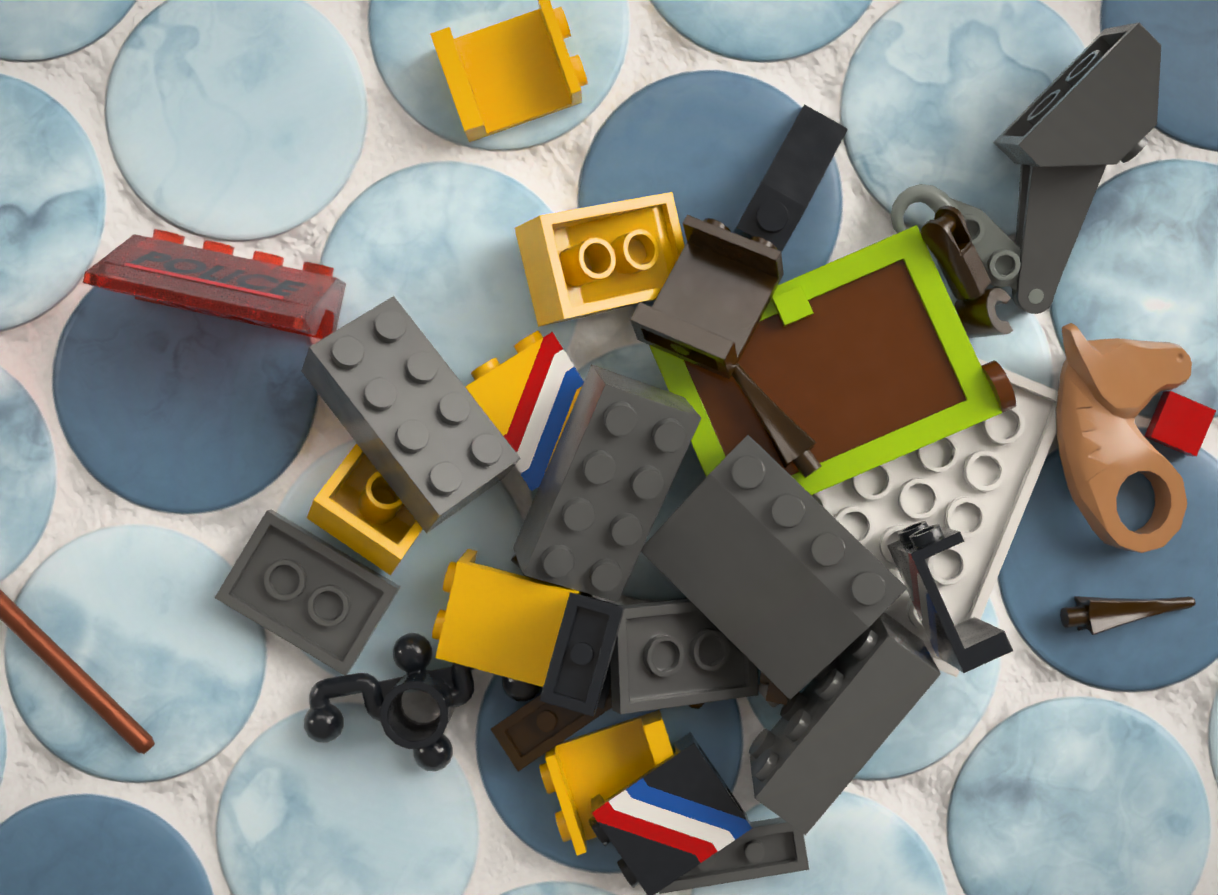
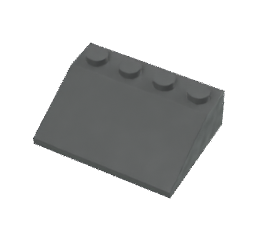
M749 435L702 481L646 542L641 550L790 700L866 631L907 589L897 577Z

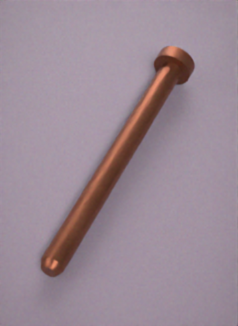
M0 590V620L135 751L142 754L147 753L155 745L153 737Z

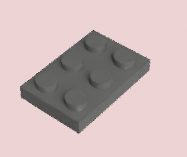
M271 509L265 512L216 594L215 599L346 676L351 671L401 586Z
M689 599L620 606L624 607L625 610L610 660L612 711L619 714H627L759 695L758 668Z

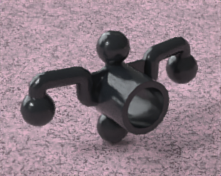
M407 633L401 636L393 647L395 664L401 670L406 671V675L403 677L378 681L368 673H355L321 680L311 688L309 694L310 709L304 717V729L308 737L314 741L327 743L335 740L341 734L344 727V718L341 711L336 706L330 704L329 699L362 693L367 713L373 719L381 722L385 734L396 745L406 749H413L414 759L422 769L426 771H439L450 763L453 756L452 744L443 733L455 707L466 704L472 698L474 693L472 670L474 668L453 663L451 667L432 671L426 670L432 659L430 642L420 634ZM502 676V687L505 694L515 701H528L534 698L541 686ZM409 689H420L429 693L437 701L440 715L428 723H419L411 720L405 714L402 707L404 692Z

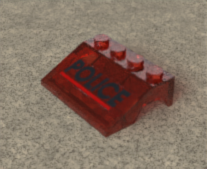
M154 229L152 238L133 234L84 274V284L107 291L133 295L136 300L317 339H323L336 331L346 287L345 282L332 277L334 268L304 262L302 270L283 266V257L260 251H254L252 259L233 255L235 247L209 240H204L202 249L183 245L185 236Z

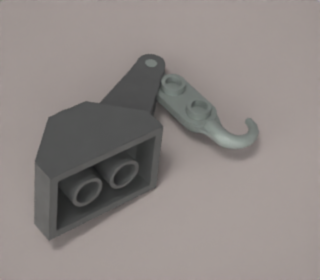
M1140 22L1104 29L993 142L1014 163L1021 164L1015 243L982 210L952 199L935 186L925 184L908 187L898 195L891 211L893 229L897 233L907 229L904 225L903 216L908 206L913 203H925L934 213L943 206L955 207L964 216L971 242L991 280L990 284L996 287L1010 286L1015 305L1028 313L1039 314L1046 311L1053 302L1061 276L1106 165L1118 164L1120 161L1125 163L1134 158L1148 143V139L1145 136L1157 125L1161 44Z

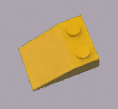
M672 192L540 215L514 228L538 327L639 304V302L645 303L656 300L685 247Z
M357 443L314 498L307 515L308 520L389 575L394 572L423 530Z

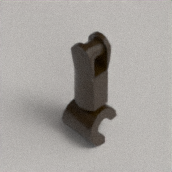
M940 207L935 213L934 220L927 221L921 228V236L937 259L940 269L954 297L957 299L954 307L968 338L1011 333L1013 329L1009 322L1001 321L997 317L995 305L1007 304L1011 297L1001 288L986 289L991 280L971 242L964 216L955 207Z

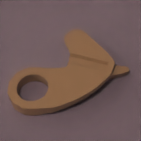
M1069 323L1062 327L1066 360L1060 373L1056 418L1060 459L1071 497L1092 530L1104 544L1138 553L1164 547L1181 529L1187 508L1184 482L1173 465L1142 435L1134 421L1135 417L1157 393L1175 389L1188 381L1191 376V358L1180 345L1170 342L1120 338L1086 340L1078 327L1073 323ZM1139 472L1151 482L1155 493V507L1151 518L1143 527L1136 531H1130L1119 518L1116 497L1120 486L1127 477Z

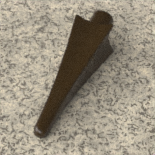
M737 363L732 376L753 407L784 467L786 468L794 463L803 477L807 478L822 467L810 451L817 442L790 419Z
M1074 596L1076 606L1062 608L1060 619L1065 628L1077 627L1078 631L1087 629L1092 635L1150 616L1192 608L1196 605V601L1190 596L1155 599Z

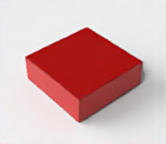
M1163 391L1144 437L1187 456L1197 457L1216 410L1173 391Z

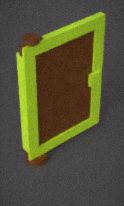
M917 225L778 285L738 361L740 366L760 389L790 419L817 442L810 451L822 467L807 478L803 477L794 463L786 468L784 467L753 407L732 375L730 379H727L649 345L668 391L684 397L701 417L691 444L706 477L749 435L810 495L1016 407L1014 390L1001 365L993 360L981 366Z

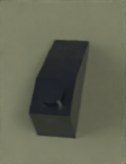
M804 104L733 233L748 239L752 236L761 237L771 242L782 253L848 128Z

